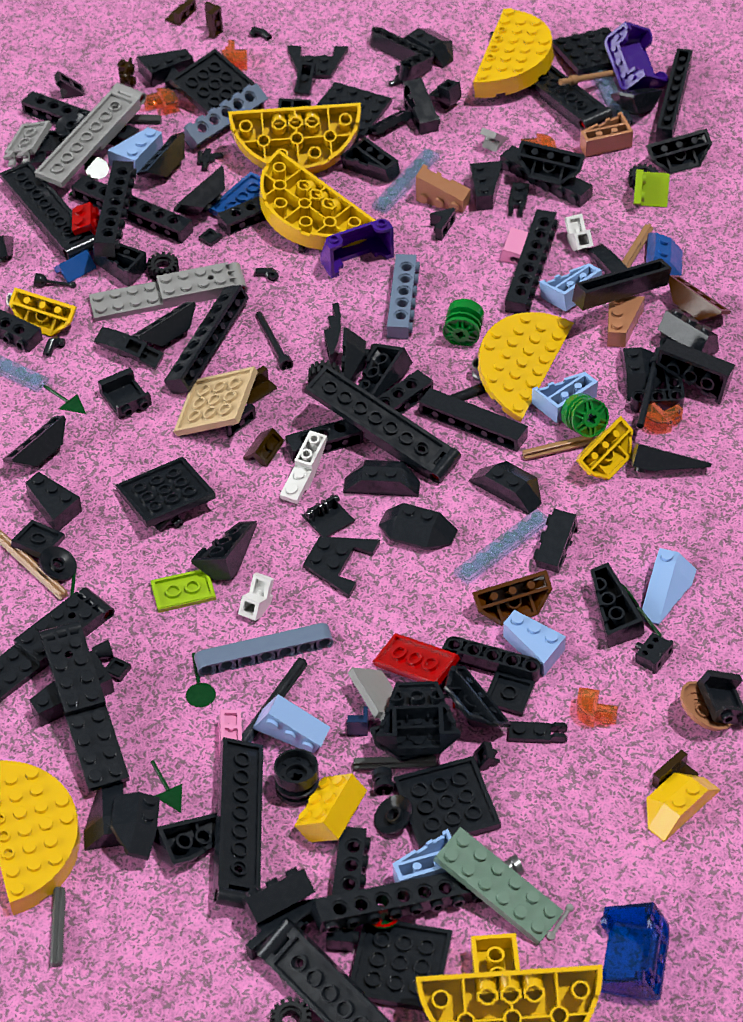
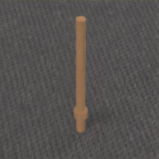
M614 70L580 76L571 75L568 78L559 79L558 83L560 86L567 84L576 85L578 82L616 75Z

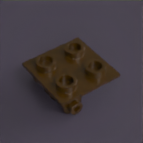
M132 57L128 61L120 59L117 63L120 84L132 88L136 86V77H134L135 65L132 64Z

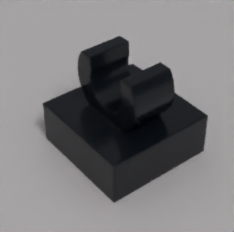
M483 741L473 753L480 771L487 770L489 766L494 767L500 762V759L495 758L498 751L492 748L491 742Z

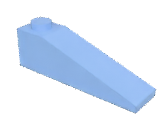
M659 548L642 607L643 612L653 624L659 625L693 584L697 569L679 552Z

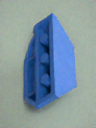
M649 233L647 237L646 262L662 258L672 268L670 275L681 276L683 251L672 238L659 233Z

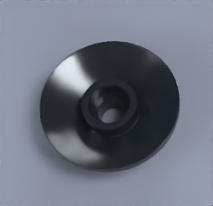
M81 113L64 115L56 123L55 129L57 134L67 137L85 116Z
M57 546L48 547L39 556L41 570L54 580H68L76 572V560L64 548Z
M393 795L385 799L375 813L374 822L377 829L384 834H395L404 829L413 814L411 801L403 795Z

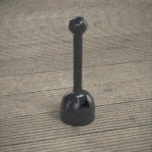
M36 273L34 277V287H44L47 283L76 288L75 282L67 283L48 280L41 273Z

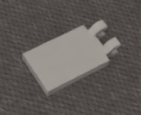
M50 120L21 125L4 152V160H9L8 167H15L16 158H23L22 163L30 162V155L36 153L52 127Z
M352 667L348 675L374 718L384 719L393 687L382 670Z

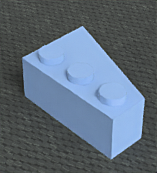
M147 127L107 150L109 165L112 166L113 161L133 162V166L138 172L163 146L162 132Z
M516 610L511 613L503 624V637L522 655L538 659L541 664L540 674L543 677L565 651L566 636Z
M446 829L435 840L427 841L426 845L421 849L413 850L394 862L393 879L395 883L447 873L433 859L451 839L449 830Z

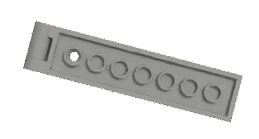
M116 83L110 92L34 172L35 177L63 188L98 149L102 151L141 109L140 105H143L146 101V93Z
M228 262L159 275L156 276L157 281L89 294L94 320L97 322L176 307L184 302L198 303L214 300L219 297L224 287L241 285L245 292H247L248 288L240 264L232 262L228 265Z

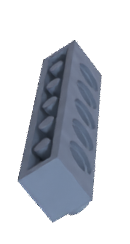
M257 83L253 86L249 84L243 89L242 93L237 92L231 97V100L227 101L226 99L220 103V107L217 109L213 107L207 112L206 116L201 115L195 120V123H188L183 128L185 142L192 150L196 149L230 126L229 111L256 110L267 101L268 97Z
M396 254L387 321V338L409 339V333H413V322L411 321H414L415 312L412 308L416 307V298H413V296H417V286L415 284H418L419 274H416V272H420V262H417V255Z

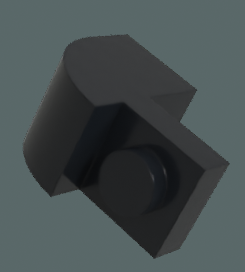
M447 79L438 85L437 89L429 93L431 101L441 103V108L444 110L457 103L462 96L460 82Z

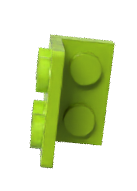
M637 169L633 205L667 207L670 174L643 172V170Z

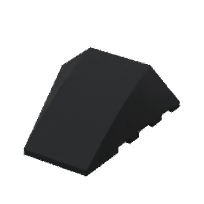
M437 681L395 683L389 699V706L386 707L384 719L381 720L380 729L376 733L375 738L397 755L441 754L461 737V732L456 726V721L450 713V708L445 702V697Z

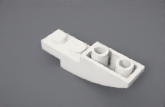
M309 431L294 460L295 466L280 493L281 499L298 504L304 491L307 492L319 466L327 441L326 435Z

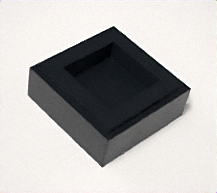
M211 228L199 236V240L210 247L223 238L222 234Z
M114 657L105 668L113 679L121 682L132 669L131 663Z

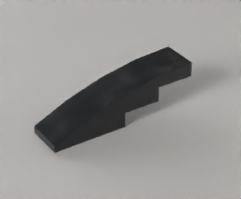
M603 244L587 249L588 255L596 260L597 267L604 271L605 274L627 268Z
M332 303L333 316H328L329 329L324 330V342L330 364L336 362L341 344V313L339 303Z

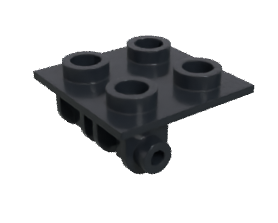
M337 494L330 495L326 501L321 500V504L319 502L316 503L315 506L307 508V511L302 514V517L322 537H328L355 521L338 503L340 498Z

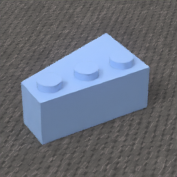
M586 264L569 270L567 275L560 276L558 274L554 276L555 279L547 282L545 280L539 281L541 298L566 312L576 305L572 301L575 283L602 276V270L591 264Z
M586 372L564 378V381L559 383H548V386L540 389L538 387L532 388L531 404L554 422L559 423L562 420L561 410L566 399L577 393L587 394L596 398L598 381Z
M278 694L262 709L252 729L314 753L322 746L330 726Z

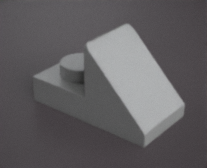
M483 127L480 134L485 136L482 147L497 152L508 139Z

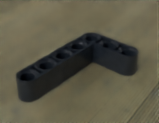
M372 28L370 45L401 60L400 80H413L432 70L433 52L384 28Z
M663 337L660 340L659 347H662L667 338L675 340L670 337ZM661 367L664 389H653L647 413L681 411L684 406L685 397L683 380L680 376H674ZM645 389L635 390L631 394L630 408L635 413L640 412Z
M456 636L447 638L442 649L458 654L460 660L455 666L462 664L494 674L496 671L535 681V683L540 679L541 664L536 658ZM447 676L439 685L442 692H445L444 686L446 683Z

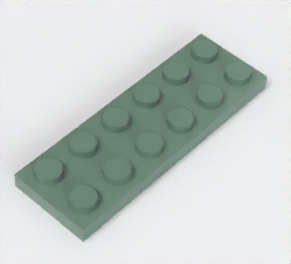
M461 827L433 859L537 946L564 913L559 906Z

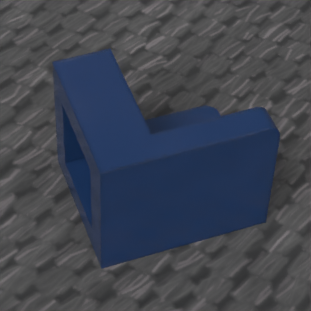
M364 706L363 715H348L347 736H368V706Z

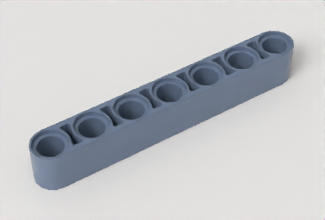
M318 623L201 650L194 655L198 674L204 677L206 674L213 675L222 673L227 669L235 670L249 664L250 666L261 664L266 660L274 661L288 655L291 657L303 654L305 651H317L327 646L330 648L334 641L328 624Z

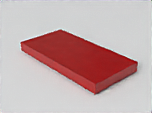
M395 633L372 662L381 669L418 682L437 681L440 685L448 675L450 667L455 666L460 658L456 653Z

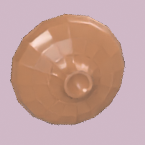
M689 681L684 684L680 693L681 705L695 723L711 731L726 730L732 725L713 721L697 685L698 681Z

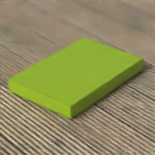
M200 569L150 580L158 613L216 600L211 578Z

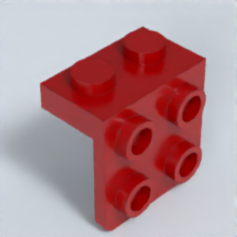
M91 202L72 208V231L75 235L89 230L94 235L96 234L100 213Z

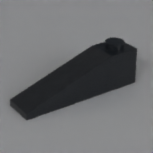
M344 328L341 374L356 383L366 365L370 349H366V341L349 328Z
M635 442L632 445L630 465L635 467V471L645 473L646 470L711 467L712 464Z
M257 521L238 522L224 532L225 537L213 540L211 542L212 546L208 549L202 548L192 558L191 563L214 580L229 581L233 579L241 567L255 532Z

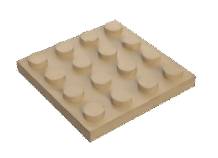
M255 366L197 379L187 395L173 431L176 436L239 424L258 373Z

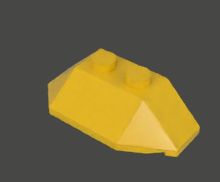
M16 287L9 301V306L16 317L40 327L42 334L51 337L72 323L77 309L76 306Z
M622 416L618 417L577 456L576 462L589 476L610 480L631 458L633 429Z
M674 772L646 798L648 830L665 842L709 802L720 789L705 777Z

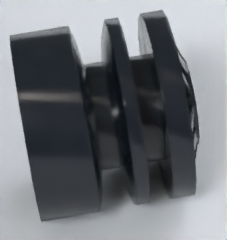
M295 748L284 751L276 758L274 763L275 791L277 797L283 803L292 806L306 805L310 796L317 789L319 766L317 758L311 752Z

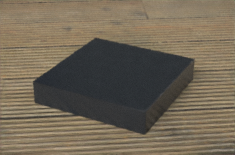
M31 520L11 540V546L39 558L44 549L52 546L58 547L65 539V534Z
M496 671L487 694L501 711L523 717L534 690L535 681Z

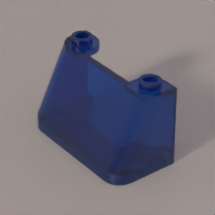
M654 902L604 907L601 926L609 936L604 967L602 969L600 993L646 1001L660 1000L670 938L668 921Z

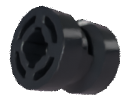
M384 766L375 768L371 773L372 780L375 782L373 784L374 793L380 796L383 795L382 790H385V795L392 794L395 790L394 782L392 781V769Z

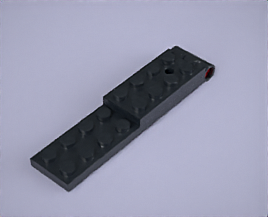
M551 65L545 75H541L538 81L531 85L540 93V99L578 129L584 130L595 124L599 125L605 122L607 118L612 119L610 108L604 106L577 84L560 86L558 83L559 79L568 77L553 65Z
M29 161L0 173V179L31 214V219L63 257L68 260L85 250H88V252L93 250L95 235L90 231L78 235L73 233L72 210L47 181L35 177L34 172L36 169Z
M325 365L304 389V393L363 431L366 439L399 461H403L405 465L423 477L430 478L435 483H440L461 458V454L457 449L447 445L328 365Z
M84 587L79 592L76 591L13 640L14 645L0 655V702L49 666L39 631L80 621L84 636L86 637L114 615L115 609L89 588Z
M80 621L39 631L88 792L130 781Z
M226 737L222 738L220 749L219 804L215 820L213 903L245 909L241 900L246 897L245 892L255 887L260 889L263 745Z
M285 917L257 950V954L324 1022H391L364 995L365 992L289 918Z

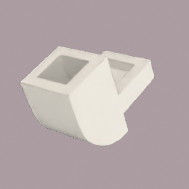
M582 214L564 218L568 233L566 235L567 241L573 251L594 246L590 229H585Z
M258 572L254 573L250 591L242 596L238 614L255 621L261 618L272 602L273 595L271 591L274 579Z

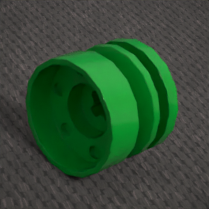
M457 299L450 303L443 326L445 339L454 345L472 346L477 343L484 320L482 306L470 299Z
M577 393L566 399L562 406L561 417L567 428L584 437H594L605 430L609 421V412L605 404L587 394Z

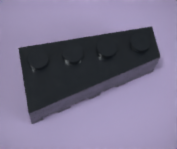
M668 338L660 348L656 364L674 376H680L688 385H694L700 389V393L714 398V402L719 405L727 394L736 366Z
M607 562L591 569L592 586L608 648L645 634L644 620L610 564Z
M93 651L90 654L105 697L115 692L113 680ZM54 681L29 699L32 714L41 727L65 716Z

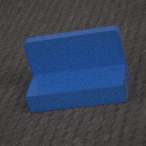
M85 250L53 268L56 273L61 272L66 282L70 283L96 269V265L88 250Z

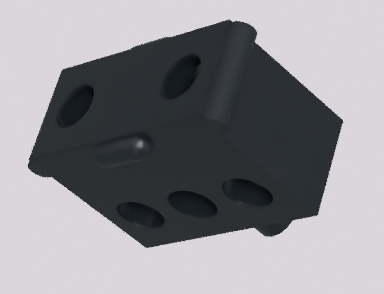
M652 633L644 644L637 642L635 648L638 651L635 654V663L656 674L672 655L673 640L669 641Z

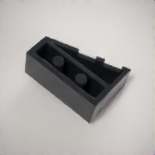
M186 49L137 56L138 71L152 87L165 83L172 68L175 67L178 72H181L194 63L193 56Z
M363 137L340 155L343 168L379 181L390 183L401 174L398 160L366 137Z
M503 161L470 164L469 178L476 211L492 210L494 208L502 178Z
M39 471L25 482L28 497L53 529L60 531L82 512L79 496Z

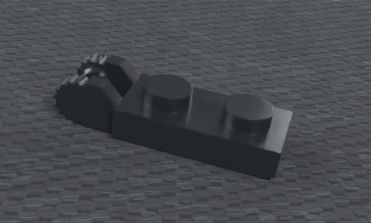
M408 110L398 111L368 128L369 134L380 136L385 133V130L397 127L399 122L409 121L412 113Z
M513 182L508 216H512L514 209H519L518 215L523 217L530 188L529 183Z
M509 721L511 723L509 727V742L550 744V742H567L566 734H551V732L566 733L568 726L565 723Z

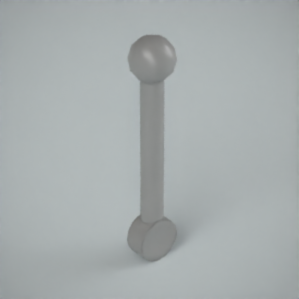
M572 904L566 905L565 912L552 932L547 933L548 940L553 941L555 939V934L567 915L574 910Z

